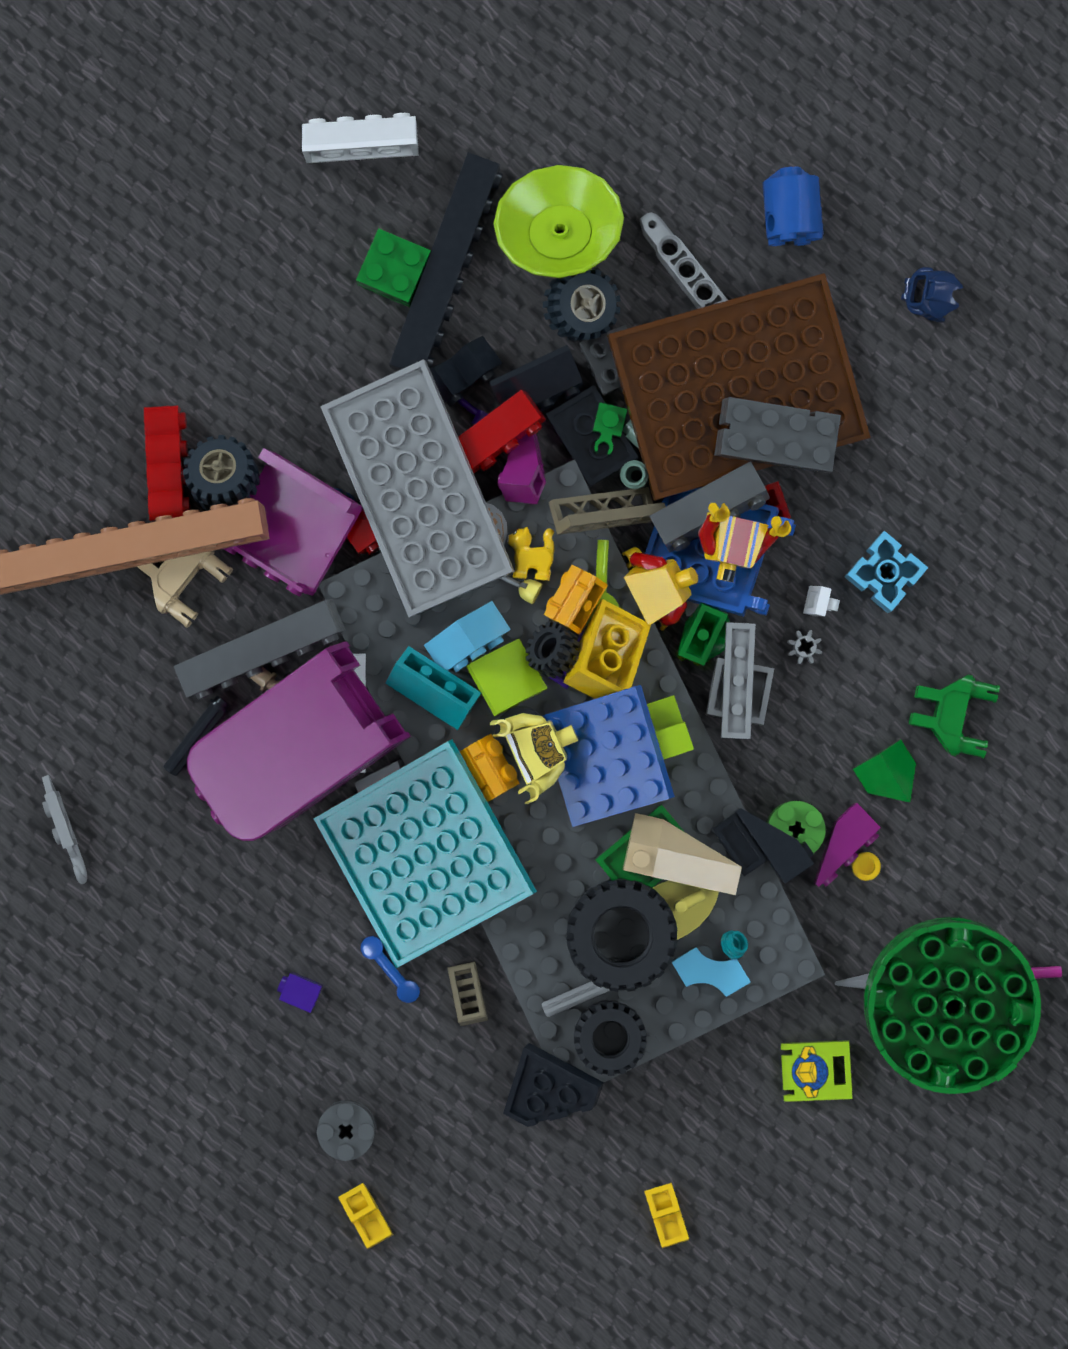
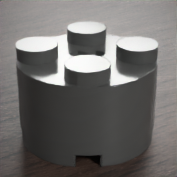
M353 1100L337 1101L330 1105L321 1116L317 1126V1137L322 1149L329 1156L342 1161L354 1160L365 1154L376 1134V1123L372 1112L361 1102ZM340 1125H352L353 1128L351 1130V1133L353 1135H342L340 1133L342 1131V1127Z

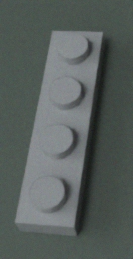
M726 623L721 738H751L756 624Z

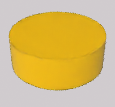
M870 852L859 853V856L851 864L853 874L865 881L874 879L881 869L878 857Z

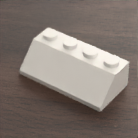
M396 113L393 115V118H382L381 115L365 116V120H354L353 117H339L337 122H326L325 119L321 118L311 119L309 123L302 124V152L306 163L419 156L416 116L410 117L409 113Z

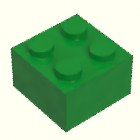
M378 228L357 276V285L410 308L431 250Z

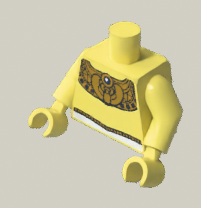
M526 713L508 717L505 720H493L490 722V725H500V732L494 734L493 737H506L527 786L521 788L518 794L528 791L530 793V800L526 801L525 804L532 803L538 799L540 794L553 786L564 771V761L567 760L564 747L578 741L575 730L570 725L556 731L551 720L546 721L542 716Z

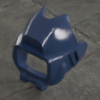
M923 267L918 269L911 278H905L904 284L906 286L901 300L906 301L907 308L911 313L921 315L931 321L945 323L944 316L959 307V304L952 297V293L957 289H962L963 286L955 277V274L947 271H933L931 267ZM926 279L922 300L920 303H915L914 295L918 280Z

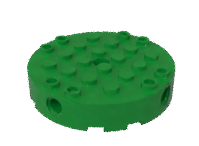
M944 917L926 920L911 926L892 939L880 952L869 972L866 982L864 1015L868 1031L876 1048L894 1071L912 1084L923 1089L945 1094H960L982 1089L981 1087L995 1081H1000L1017 1067V1063L1030 1050L1035 1040L1041 1016V999L1037 980L1028 961L1007 938L983 923L959 917ZM957 999L959 1001L958 1007L952 1012H947V1004Z

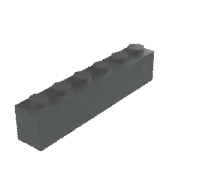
M333 599L324 600L174 666L186 698L196 696L199 700L212 695V688L219 685L222 686V689L239 683L237 678L246 674L247 678H251L263 673L262 667L270 663L273 667L289 661L287 656L297 652L298 656L307 654L314 650L312 645L322 641L323 645L335 642L339 640L338 634L346 630Z

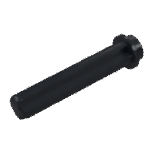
M219 696L209 700L211 704L164 764V769L167 772L177 776L187 763L190 749L198 740L211 732L224 713H229L227 709L230 705Z

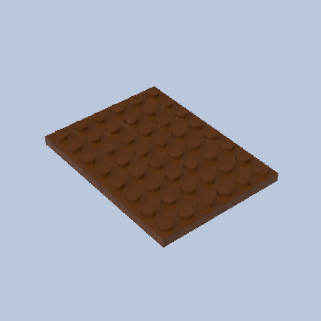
M825 273L607 335L642 461L647 471L653 500L708 485L750 462L714 456L718 430L729 429L730 424L719 425L722 400L728 397L807 409L810 412L819 411L841 415L836 448L871 438ZM751 462L756 471L774 466Z

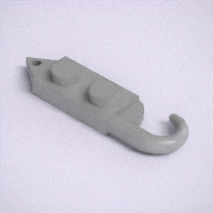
M46 775L42 777L46 791L44 795L46 801L42 802L45 814L48 818L52 817L56 827L52 829L54 839L57 845L62 844L63 849H67L77 881L80 884H85L87 881V871L59 791H56L50 776Z

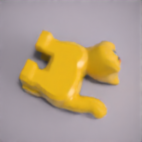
M528 527L517 529L513 534L508 535L507 542L515 551V572H513V578L527 579L528 570L536 569L537 573L534 579L550 581V567L554 561L553 529L548 528L543 534V547H530L532 537Z

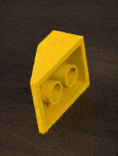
M604 599L600 600L580 640V647L576 648L579 651V656H574L573 658L576 663L569 665L571 670L566 673L563 683L594 699L631 688L651 624L647 625L646 621Z

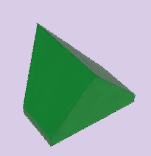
M701 603L685 622L678 655L704 666L706 662L725 650L726 623H730L728 614Z
M901 739L853 768L854 773L867 793L911 802L916 763Z

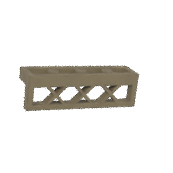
M649 487L553 499L549 502L557 535L652 522L650 515L666 507L664 502L653 504ZM635 496H641L644 505L633 506L631 501ZM614 499L623 507L609 509L607 505L610 500ZM589 502L599 510L586 513L583 508ZM560 506L568 507L574 514L563 518Z

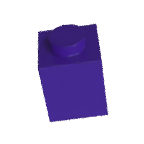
M291 972L289 977L283 976L277 989L281 993L279 1000L311 1013L323 984Z

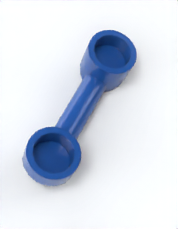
M377 936L366 937L361 943L363 956L376 961L396 985L397 996L402 1002L411 1003L417 1000L420 995L419 985L413 980H405L383 953L384 945L380 938Z

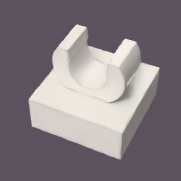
M809 586L803 613L812 616H825L827 610L838 611L840 600L829 598L830 588Z

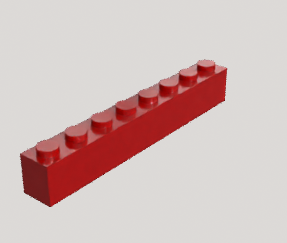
M520 390L458 436L473 473L479 469H482V471L487 470L497 462L495 458L502 452H505V454L510 453L520 445L518 440L525 435L531 437L543 428L541 423L546 418L527 392ZM362 509L347 538L358 553H368L371 555L380 548L364 509Z

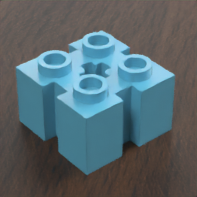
M884 531L866 550L871 557L868 560H865L863 557L860 558L845 575V578L860 591L868 587L875 593L871 600L885 612L889 613L906 595L901 588L905 584L908 587L913 586L928 567L912 553L906 557L900 554L898 550L902 545ZM881 566L883 568L887 566L891 568L889 572L892 576L891 579L888 577L882 578Z

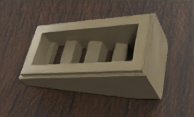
M476 962L448 967L460 1026L487 1021L488 1015ZM472 973V978L456 980L458 975ZM474 984L475 989L459 992L458 987ZM472 996L477 998L476 1001L461 1003L463 998ZM479 1007V1012L464 1015L463 1010Z

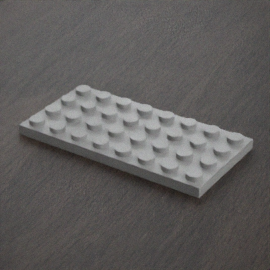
M423 359L320 406L408 617L418 615L515 572L426 360Z

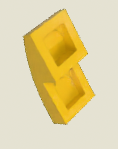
M364 1183L338 1197L367 1249L393 1236L389 1225Z
M672 1183L644 1191L662 1248L688 1241L689 1237Z

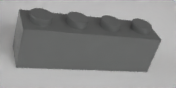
M750 461L650 515V518L670 553L674 550L681 551L689 546L690 541L699 537L698 532L707 517L710 503H716L719 509L725 503L730 510V516L740 518V514L750 509L757 510L761 508L770 497Z

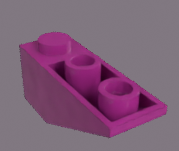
M534 434L531 437L525 435L518 440L520 445L508 453L505 468L498 477V487L501 489L505 501L537 504L546 484L538 436Z
M853 803L833 823L814 880V884L817 887L822 884L825 887L828 886L838 876L835 871L842 864L846 867L849 866L859 856L856 851L863 844L868 847L879 837L876 832L881 827L858 803Z

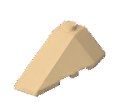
M635 813L622 870L736 895L741 866L664 819Z

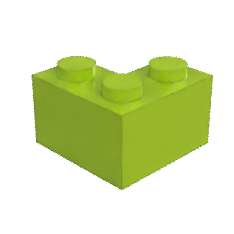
M674 695L647 704L663 759L694 750Z

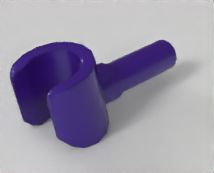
M464 398L458 402L475 416L471 423L472 425H475L487 416L486 412L473 407Z

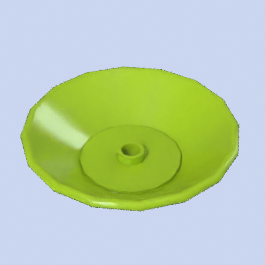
M556 165L533 170L512 183L498 202L493 224L498 246L513 264L533 275L563 278L585 273L606 260L620 240L624 215L619 196L605 179L584 168ZM560 230H563V231H564L563 233H560V234H559V233H556L557 231H560Z

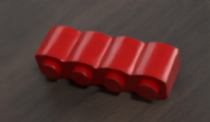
M179 406L144 407L149 521L156 522L155 518L170 515L172 518L183 516V512L191 510L190 497H185L184 493L187 484L183 476V458L188 457L187 440L182 441V429L187 428L186 413L181 412Z

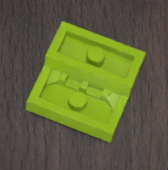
M520 639L504 645L466 666L494 716L516 707L521 702L547 689L539 672L528 665L529 662L526 661L528 654L525 653L526 649Z

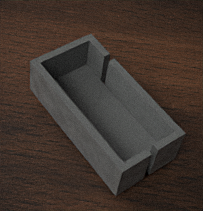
M728 397L722 400L719 425L730 424L729 429L718 430L714 456L829 473L833 471L841 415L819 411L810 412L807 409Z

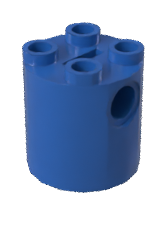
M785 167L779 169L762 182L768 246H782L787 241H794V246L811 244V241L823 239L822 207L818 176L808 174L801 167Z

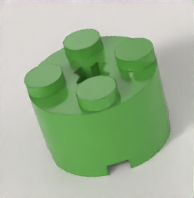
M789 801L776 807L770 813L767 823L793 837V832L788 831L789 825L794 826L796 821L799 822L798 826L803 830L801 834L798 833L795 839L800 844L805 841L814 854L823 843L825 837V822L822 814L814 806L802 801Z

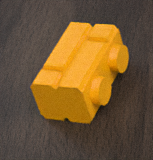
M571 565L570 569L562 575L561 584L555 595L548 600L546 611L543 615L580 635L608 585L596 576Z
M492 734L459 751L487 802L520 784L515 768L508 764L502 753V745L498 740L494 739Z

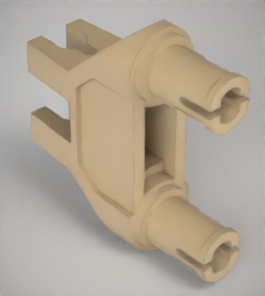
M214 551L166 560L159 568L153 564L137 566L151 577L158 611L162 614L169 613L186 628L192 622L184 614L195 620L198 613L181 602L179 595L197 572L204 568L217 578L219 582L223 583L227 577L219 572V569L229 576L233 571L232 567H229L214 555Z

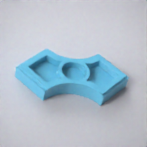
M696 947L672 961L686 987L696 983H706L717 987L727 997L750 983L749 978L737 959L730 958L725 961L712 960L705 957Z

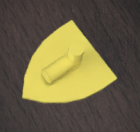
M669 880L653 887L665 899L674 915L678 930L677 940L691 933L710 915L719 894L718 891Z

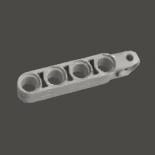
M649 212L640 218L643 236L656 251L659 261L697 309L728 300L680 238L672 233L657 214ZM666 243H671L676 247L677 252L674 255L668 256L663 253L661 247ZM683 265H688L693 268L694 275L690 278H685L680 275L679 268ZM705 287L710 290L712 297L708 300H702L697 296L696 291L699 288Z

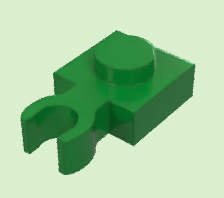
M599 403L593 432L601 433L600 438L595 443L594 451L596 453L598 452V446L601 443H606L609 446L608 455H611L613 451L612 436L621 438L627 412L626 408Z

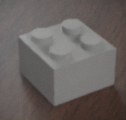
M717 658L715 662L705 714L722 718L724 659ZM754 665L751 724L764 725L774 668Z

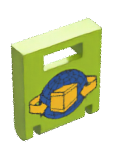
M849 1040L781 1043V1050H792V1054L781 1055L783 1090H794L795 1093L783 1095L784 1101L853 1098ZM833 1056H844L846 1083L834 1084Z

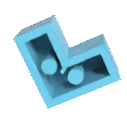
M493 601L454 622L427 642L424 647L436 664L447 671L453 668L456 673L470 664L468 661L469 657L473 661L484 654L486 646L489 650H492L504 642L502 636L511 629Z

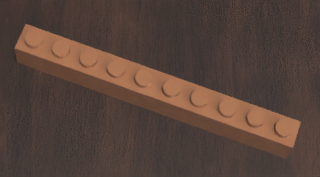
M254 498L239 500L238 504L227 507V504H217L211 506L209 511L188 510L183 512V516L180 517L160 516L155 518L156 522L147 524L144 521L129 523L128 528L107 527L101 529L99 534L78 533L73 536L74 539L63 541L62 538L47 540L46 545L37 547L35 544H26L20 546L18 551L0 550V595L267 540L270 537L265 507L258 500L255 501Z

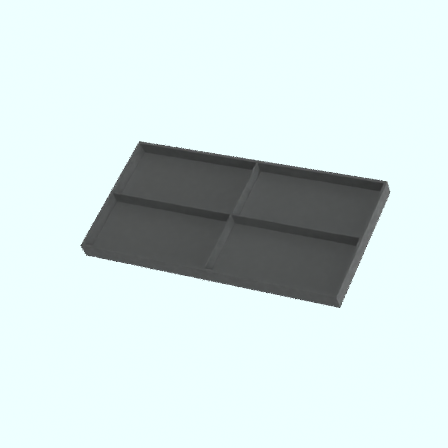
M575 460L545 474L546 484L537 504L505 501L503 494L486 502L494 505L502 512L507 522L508 535L513 534L517 529L528 527L532 537L531 548L543 547V534L548 528L554 530L552 536L554 541V561L550 567V581L534 579L537 573L536 569L528 570L527 579L536 580L543 584L534 604L520 597L518 587L499 578L425 612L408 617L382 553L321 581L319 588L325 600L333 599L346 630L341 634L350 645L348 648L353 654H366V685L371 696L385 717L394 714L405 732H409L411 735L410 738L396 747L405 766L453 739L458 750L461 751L489 734L493 736L496 725H490V722L498 720L503 714L494 716L481 694L473 709L457 730L385 684L396 662L408 646L428 659L433 660L424 647L427 642L457 620L493 601L511 630L502 636L504 642L492 650H489L486 646L484 654L473 661L469 657L468 661L472 663L517 639H520L525 649L529 648L531 645L528 644V640H533L535 637L532 633L535 630L539 632L540 625L546 626V622H554L543 614L546 611L548 600L555 595L561 584L562 575L570 569L571 565L596 576L597 540H609L607 593L616 599L619 608L645 621L624 579L629 570L608 528L557 535L549 502L553 499L591 495ZM589 502L583 508L586 513L599 510ZM560 506L563 518L574 514L568 507ZM507 535L504 547L515 571V551L508 544ZM513 573L508 574L507 576L513 578ZM513 578V579H515V580H517V581H519V582H523L524 580H527V579ZM654 623L651 624L632 687L642 686L647 704L674 695L682 720L686 724L694 750L664 759L675 797L572 827L558 779L553 786L540 794L536 801L525 804L526 801L530 800V793L524 791L518 794V791L527 786L515 758L502 752L508 764L515 768L520 784L488 802L537 892L482 921L481 924L541 1049L602 1082H606L621 1074H614V1076H608V1074L600 1075L594 1070L587 1068L578 1057L574 1044L576 1023L580 1019L581 1014L587 1011L593 1004L596 1005L602 1001H618L621 1004L630 1006L639 1015L646 1029L647 1045L642 1059L636 1063L635 1067L825 975L769 861H766L745 877L742 873L740 874L736 895L719 892L710 915L698 928L678 939L677 949H675L673 960L696 947L709 959L725 961L730 958L722 950L721 937L725 932L731 930L740 931L748 941V949L737 960L749 978V984L727 997L717 987L706 983H696L686 987L671 962L665 969V973L646 987H640L630 992H627V990H618V992L608 991L550 1017H547L542 1008L544 1001L591 982L580 973L571 959L567 947L568 919L574 905L587 890L599 885L601 882L612 881L595 859L632 829L635 813L648 816L662 804L685 833L733 861L712 831V828L734 814V811L738 808L745 809ZM555 644V645L553 646V648L551 649L550 655L553 653V651H554V649H555V647H556V644ZM467 667L461 669L462 671L469 673ZM539 672L547 689L521 702L516 707H528L536 711L540 716L593 700L594 698L571 686L566 690ZM662 879L655 886L668 880ZM614 908L603 914L598 920L594 931V939L597 948L606 958L615 962H629L639 957L646 949L649 942V928L645 919L638 912L629 908ZM606 1021L595 1029L593 1043L599 1052L605 1055H615L625 1048L627 1032L620 1023Z

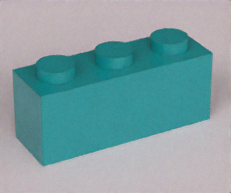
M410 646L407 647L396 662L385 683L457 730L463 724L481 695L480 691Z

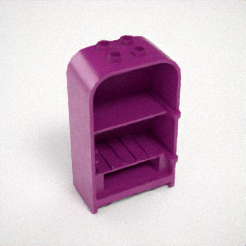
M347 641L327 647L198 740L190 749L187 758V769L196 786L194 788L195 792L211 808L213 820L219 825L222 824L232 837L241 841H254L287 825L411 737L409 732H405L394 714L385 717L354 671L361 665L348 648L350 645Z

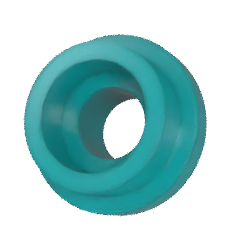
M731 930L725 932L721 937L722 950L731 959L741 958L748 949V941L740 931Z

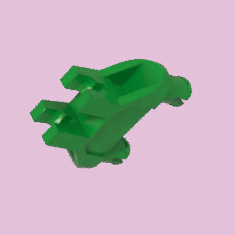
M968 674L941 690L920 685L916 686L914 697L936 702L933 717L910 713L908 724L931 729L943 748L951 756L963 753L984 759L986 751L976 749L975 746L987 748L988 741L965 737L962 733L967 705L971 697L996 703L998 695L987 693V691L999 693L1000 685L975 681V677Z

